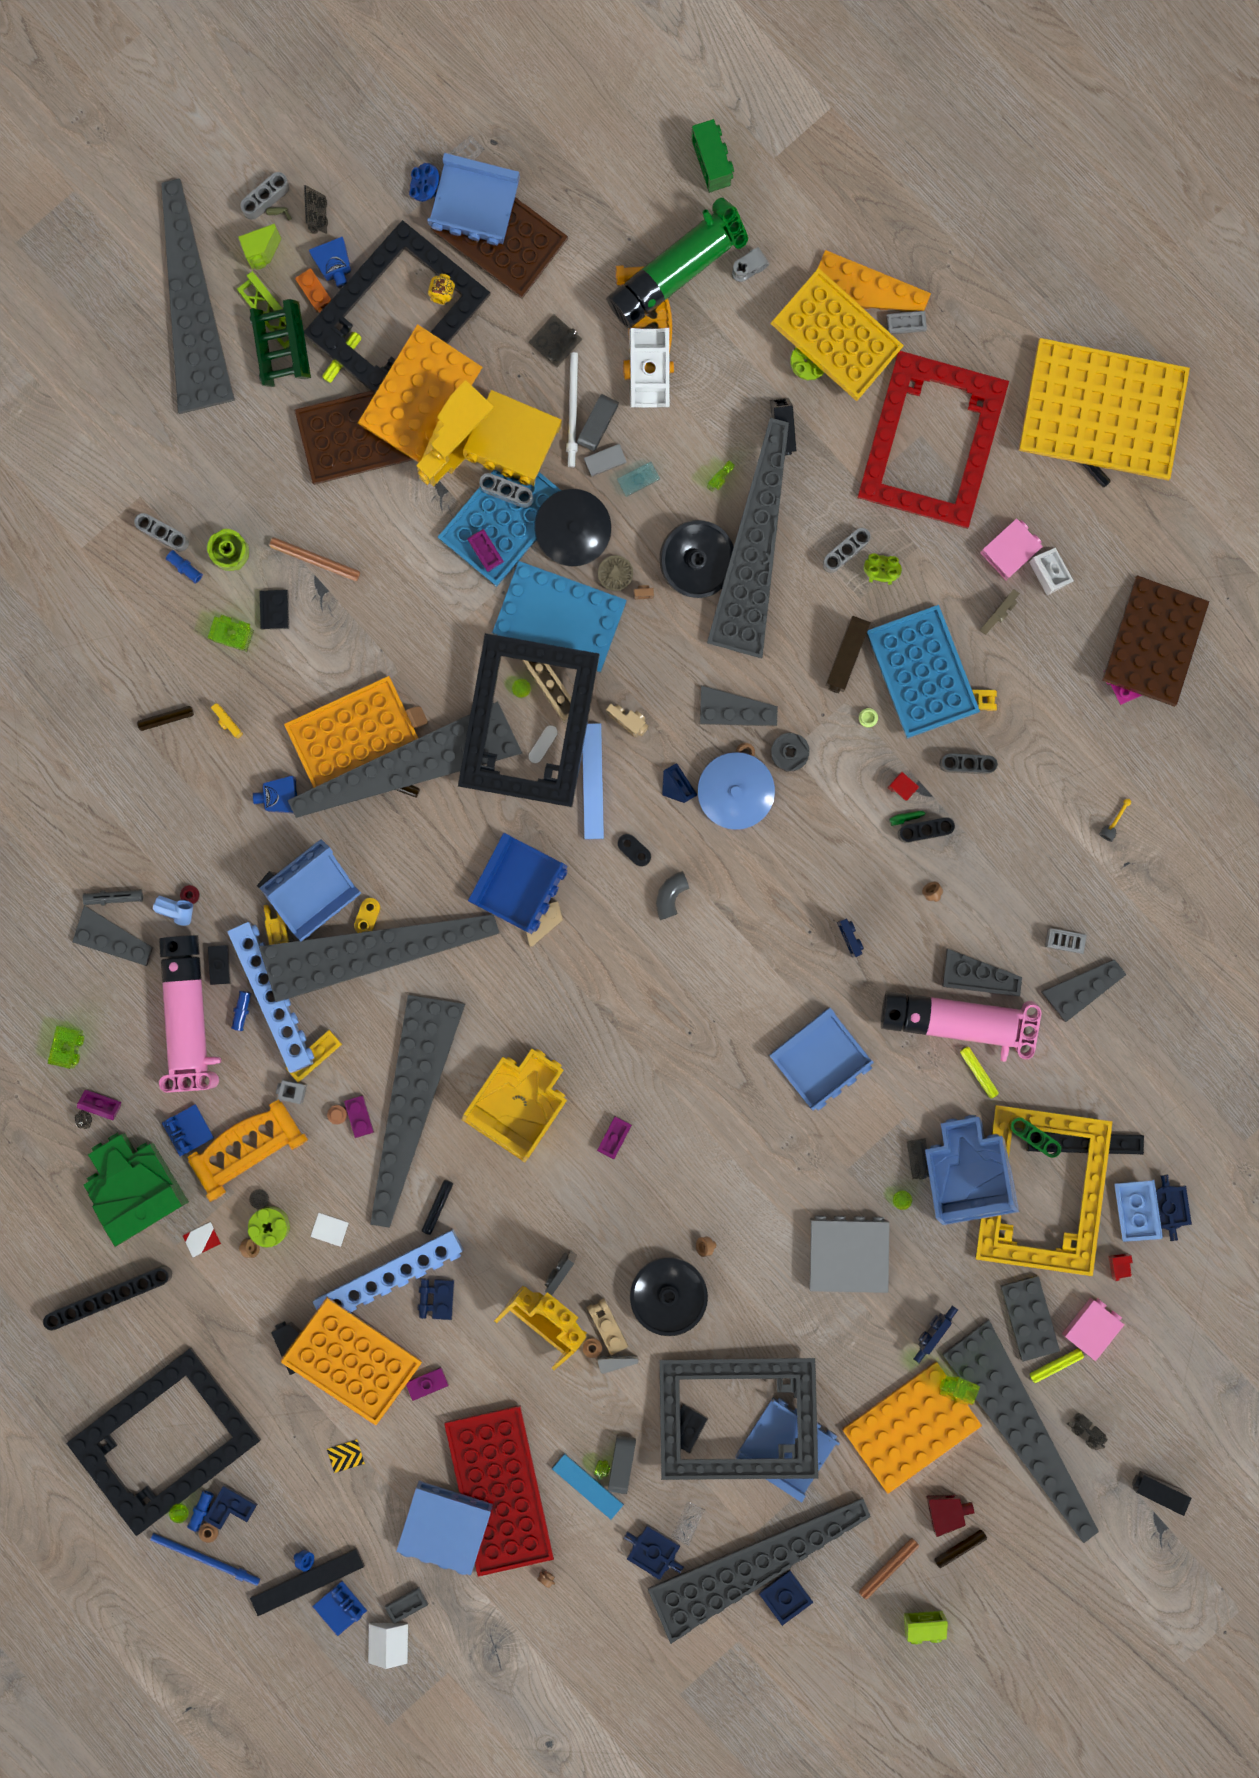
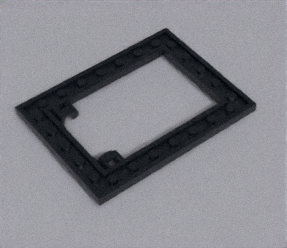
M403 220L304 331V335L373 393H376L395 359L391 356L387 364L381 368L370 364L346 344L347 340L344 337L351 331L353 324L344 317L404 249L415 256L436 275L446 274L450 276V279L455 284V290L462 295L430 332L447 344L491 295L490 291ZM339 323L343 326L341 330L336 328Z
M485 633L458 787L573 807L600 654ZM501 656L577 670L560 765L546 763L544 778H538V781L501 775L500 771H495V762L498 754L484 752ZM483 758H488L487 766L482 765ZM553 770L558 771L557 779L552 778Z
M191 1347L66 1444L137 1537L259 1443L261 1438ZM187 1376L231 1434L232 1438L157 1496L149 1486L134 1495L127 1489L105 1457L109 1451L118 1445L110 1434ZM103 1439L107 1442L104 1446L100 1443ZM145 1497L151 1500L147 1504L143 1500Z

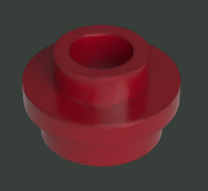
M188 885L181 890L180 898L195 904L200 898V893L195 886ZM189 891L193 893V896L190 899H188L186 896L187 892Z

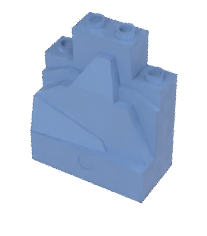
M976 1115L966 1116L963 1120L948 1119L945 1121L946 1123H941L944 1146L932 1145L930 1149H925L935 1216L942 1225L1019 1212L1005 1139L998 1134L989 1135L985 1139L982 1120L976 1117Z

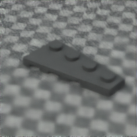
M947 949L942 987L1020 996L1021 976Z

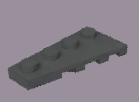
M701 685L700 724L777 726L778 706Z
M87 906L83 908L72 941L73 943L145 966L148 964L153 949L147 943L123 930V928L115 925Z
M1113 959L1041 992L1063 1021L1067 1022L1127 974L1116 960Z

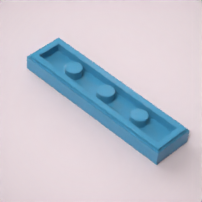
M565 1453L552 1467L553 1471L610 1520L623 1507L624 1504Z

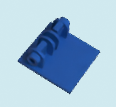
M196 1104L162 1122L180 1157L214 1138Z
M343 1581L312 1606L337 1636L351 1624L360 1620L362 1615L367 1612V1609Z

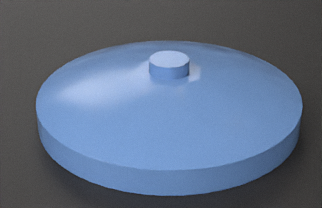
M731 752L718 756L706 766L699 779L698 799L702 810L711 821L724 828L745 829L757 824L768 814L774 801L775 786L770 771L758 758L747 753Z

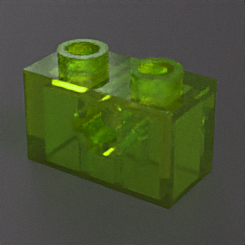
M221 615L220 618L214 616L208 639L247 652L254 630L250 628V624L239 621V623L231 622L232 618ZM232 629H233V630L236 632L235 635H234V634L229 635V634L227 633L228 630H229V631H232Z
M62 1025L56 1026L47 1064L68 1069L75 1068V1065L77 1066L80 1060V1054H78L79 1047H82L85 1036L82 1035L83 1030ZM68 1044L71 1049L67 1051L64 1045Z
M946 1376L940 1384L941 1392L939 1395L960 1404L974 1405L980 1386L960 1377Z

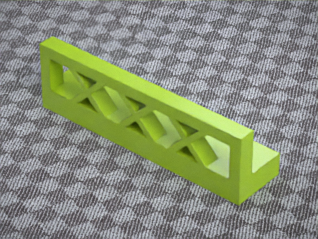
M253 271L247 275L249 280L237 288L251 308L257 309L258 301H266L268 304L267 311H263V313L270 312V307L273 311L283 309ZM251 284L256 289L255 297L247 296L244 293V290ZM285 317L279 318V326H272L269 324V321H265V325L270 332L275 331L274 329H284L286 327H282V322L287 326ZM277 338L283 348L290 346L289 340L284 343L281 338Z

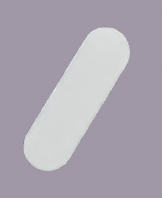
M550 725L545 728L529 753V760L532 763L541 761L557 736L556 727Z

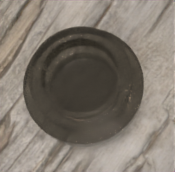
M81 1110L75 1115V1123L80 1129H88L91 1126L92 1117L87 1111Z
M262 1189L253 1191L249 1198L250 1204L256 1209L264 1208L269 1202L268 1193Z

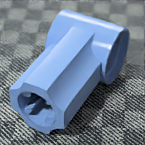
M159 895L156 898L153 910L156 913L173 918L174 922L178 925L186 926L191 923L193 904L186 900L174 901Z

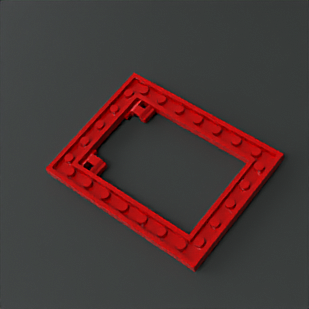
M899 351L857 498L968 529L1009 381ZM910 381L915 382L914 388L909 387ZM924 381H933L967 391L966 393L972 394L967 410L980 413L955 504L881 484L906 394L920 396ZM978 400L983 401L982 407L977 406Z

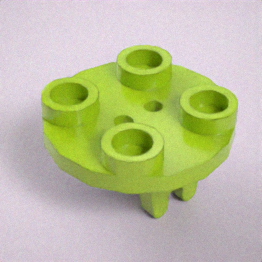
M797 347L792 351L790 358L791 368L799 378L809 381L815 380L824 374Z
M872 553L865 560L863 567L864 572L869 577V582H873L874 579L880 582H888V585H892V581L897 580L902 573V567L896 556L888 557Z

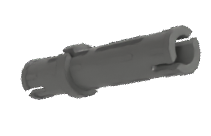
M142 889L105 892L103 890L100 893H83L84 906L143 902Z

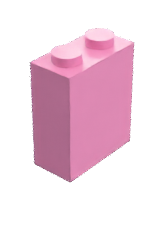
M1015 519L980 552L1005 580L1010 578L1043 547L1041 540L1035 534L1032 535L1028 531V526L1018 519Z
M1090 1298L1062 1335L1096 1361L1124 1324L1120 1321L1122 1317L1114 1311L1108 1312L1105 1309L1107 1305L1097 1298L1095 1301Z

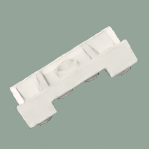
M630 328V408L670 407L669 328ZM648 362L655 365V371L651 374L647 373L644 369L645 364Z

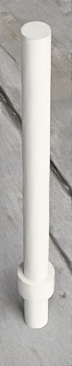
M576 352L570 353L568 443H566L568 467L570 468L575 467V455L578 452V444L576 443L578 353Z

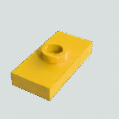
M215 703L211 709L220 718L218 723L224 730L228 728L233 736L239 739L243 735L242 731L218 703Z

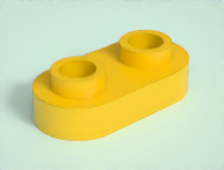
M367 898L361 903L354 923L357 933L374 930L381 910L378 900ZM368 904H372L374 906V909L372 911L367 910ZM362 922L367 923L366 929L360 927Z

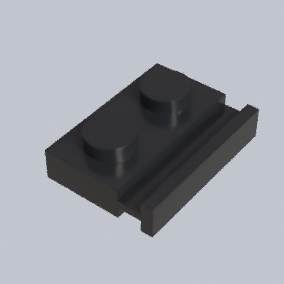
M288 590L260 591L261 630L289 629Z
M683 1404L680 1410L681 1449L691 1453L709 1418Z

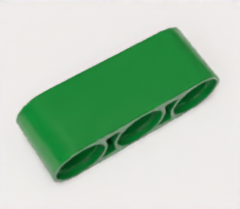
M1015 1117L1010 1121L1009 1127L1014 1134L1046 1156L1055 1158L1061 1153V1146L1056 1140L1027 1120ZM1016 1121L1024 1123L1023 1130L1016 1131L1014 1129ZM1033 1132H1038L1040 1134V1140L1038 1142H1032L1030 1140V1136ZM1050 1143L1056 1145V1151L1052 1154H1049L1046 1150L1047 1145Z

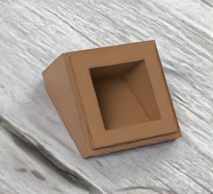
M418 706L406 710L414 729H418L428 723L421 707Z

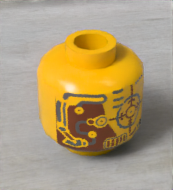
M439 274V276L432 277L428 288V295L431 297V301L443 305L452 299L455 284L450 279V276Z

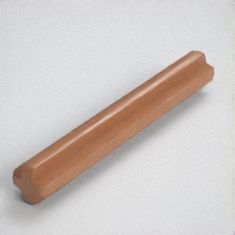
M911 1538L859 1590V1594L865 1600L868 1599L919 1547V1544Z

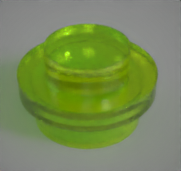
M517 679L512 685V692L518 698H525L531 692V685L525 679Z
M900 1190L894 1194L893 1204L900 1210H906L912 1204V1196L907 1191Z
M599 1460L596 1465L594 1475L598 1476V1479L602 1480L604 1476H608L610 1466L607 1460Z
M175 1504L169 1510V1517L175 1523H182L188 1518L189 1510L183 1504Z

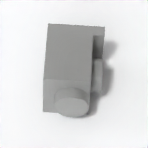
M282 1080L281 1083H278L276 1089L278 1099L302 1104L307 1084ZM290 1087L294 1088L295 1093L293 1095L289 1094L288 1089Z

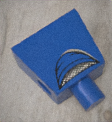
M343 236L309 249L312 259L325 280L330 281L334 279L337 287H343L347 283L345 274L351 272Z
M289 776L263 783V792L253 793V803L264 804L265 811L294 814L287 800L297 796L296 777Z

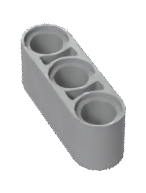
M281 172L273 173L241 201L240 206L246 218L250 220L258 218L267 208H270L289 191V183L286 176ZM277 181H284L282 186H275ZM269 193L268 198L261 199L262 194ZM248 206H255L254 210L246 211Z
M490 473L483 474L480 477L479 484L484 493L522 508L532 505L533 495L529 488ZM486 480L494 482L490 488L484 487L483 483ZM510 487L512 489L511 493L508 495L502 494V488ZM524 493L530 496L525 502L519 499L520 495Z
M145 513L135 517V526L142 533L178 552H183L188 548L189 541L187 537L178 530ZM145 519H148V526L142 528L141 522ZM162 528L166 529L165 535L158 537V531ZM176 538H183L181 545H174Z
M866 528L855 530L827 554L823 561L824 570L828 573L838 571L866 547L871 538L870 532ZM863 534L866 537V541L859 542L856 539V535ZM848 546L852 553L845 555L842 552V547ZM828 559H834V560H836L837 566H836V567H830V566H828L827 560H828Z

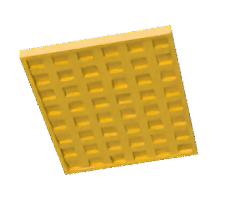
M1040 338L1037 345L1019 451L1169 481L1171 479L1190 368Z

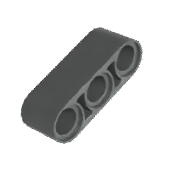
M601 394L580 433L577 443L595 451L616 412L619 402Z
M947 754L941 758L939 765L941 770L949 773L990 774L997 769L998 763L996 758L988 755ZM946 758L953 760L954 765L952 768L945 766ZM965 759H970L973 762L972 769H967L964 766ZM985 760H989L992 763L991 770H986L983 767Z
M617 1435L608 1491L627 1494L636 1438Z

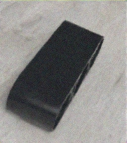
M940 818L908 824L899 829L898 838L901 842L910 843L946 836L954 831L955 823L950 818ZM942 822H947L950 825L948 832L941 830L940 825ZM923 825L930 827V835L926 836L922 833ZM904 829L911 830L912 837L910 839L903 837L902 832Z

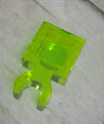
M729 460L707 483V488L712 492L715 489L719 490L726 483L724 479L735 468V465Z

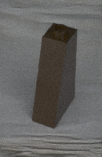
M852 616L849 620L825 685L829 687L828 690L838 694L840 691H845L871 622Z

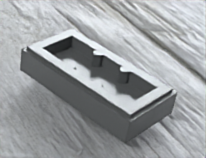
M417 1587L386 1604L385 1609L393 1624L428 1606L429 1603L420 1587Z

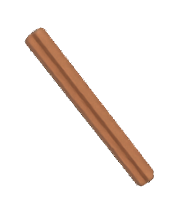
M272 538L269 546L275 550L353 581H357L360 577L358 570L277 538Z

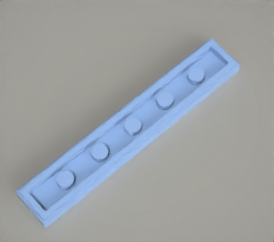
M601 723L587 724L583 746L585 839H604Z

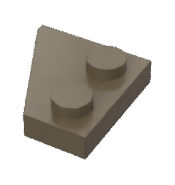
M1013 589L990 619L980 629L983 634L986 635L997 621L1001 623L1007 617V609L1011 611L1018 603L1015 599L1020 594Z

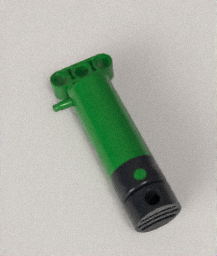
M718 198L713 203L712 215L708 210H703L704 220L627 280L624 285H621L606 297L614 314L627 328H632L645 317V314L652 312L727 252L732 245L737 249H741L747 244L748 235L735 206L725 198Z

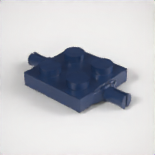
M1160 1175L1162 1187L1156 1189L1161 1229L1169 1230L1170 1241H1177L1176 1229L1181 1226L1192 1225L1187 1188L1185 1185L1170 1186L1169 1175Z
M952 1305L946 1314L940 1313L939 1316L936 1315L930 1322L931 1327L927 1332L924 1331L918 1339L920 1341L918 1344L920 1350L913 1358L916 1362L920 1364L925 1355H929L946 1333L952 1324V1318L958 1311L956 1307Z
M648 1524L638 1537L628 1531L624 1535L623 1539L633 1544L627 1560L660 1580L669 1568L674 1569L679 1574L683 1570L684 1566L674 1561L680 1544Z

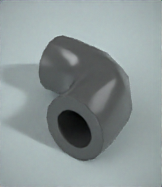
M683 871L666 879L658 891L656 906L660 920L678 914L675 906L676 898L681 892L689 889Z

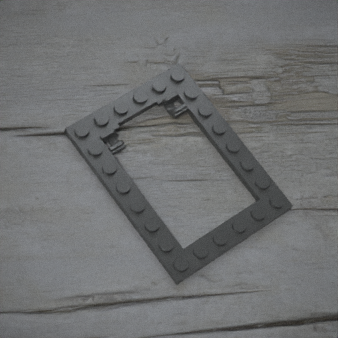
M815 1358L659 1360L661 1480L819 1479ZM783 1378H790L791 1384H783ZM777 1379V1392H794V1398H797L798 1438H795V1444H778L779 1458L681 1459L680 1380ZM785 1453H792V1458H785Z

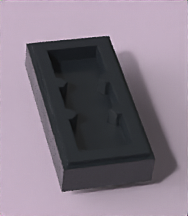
M228 945L208 946L210 985L231 984Z

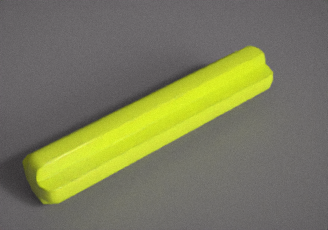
M352 332L346 344L355 349L361 340V336L356 332ZM333 360L322 375L323 379L331 383L342 366Z
M965 1047L960 1051L962 1057L988 1097L991 1099L999 1094L998 1090L970 1047Z
M1077 1348L1031 1372L1030 1378L1034 1383H1037L1083 1359L1084 1355Z

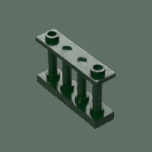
M292 299L283 300V309L263 313V310L250 309V322L253 327L260 371L259 379L262 386L275 387L274 379L293 374L298 379L305 380L311 378L299 301ZM285 317L286 328L266 332L265 321ZM288 336L290 344L288 348L269 351L268 340ZM291 355L292 367L272 370V359Z

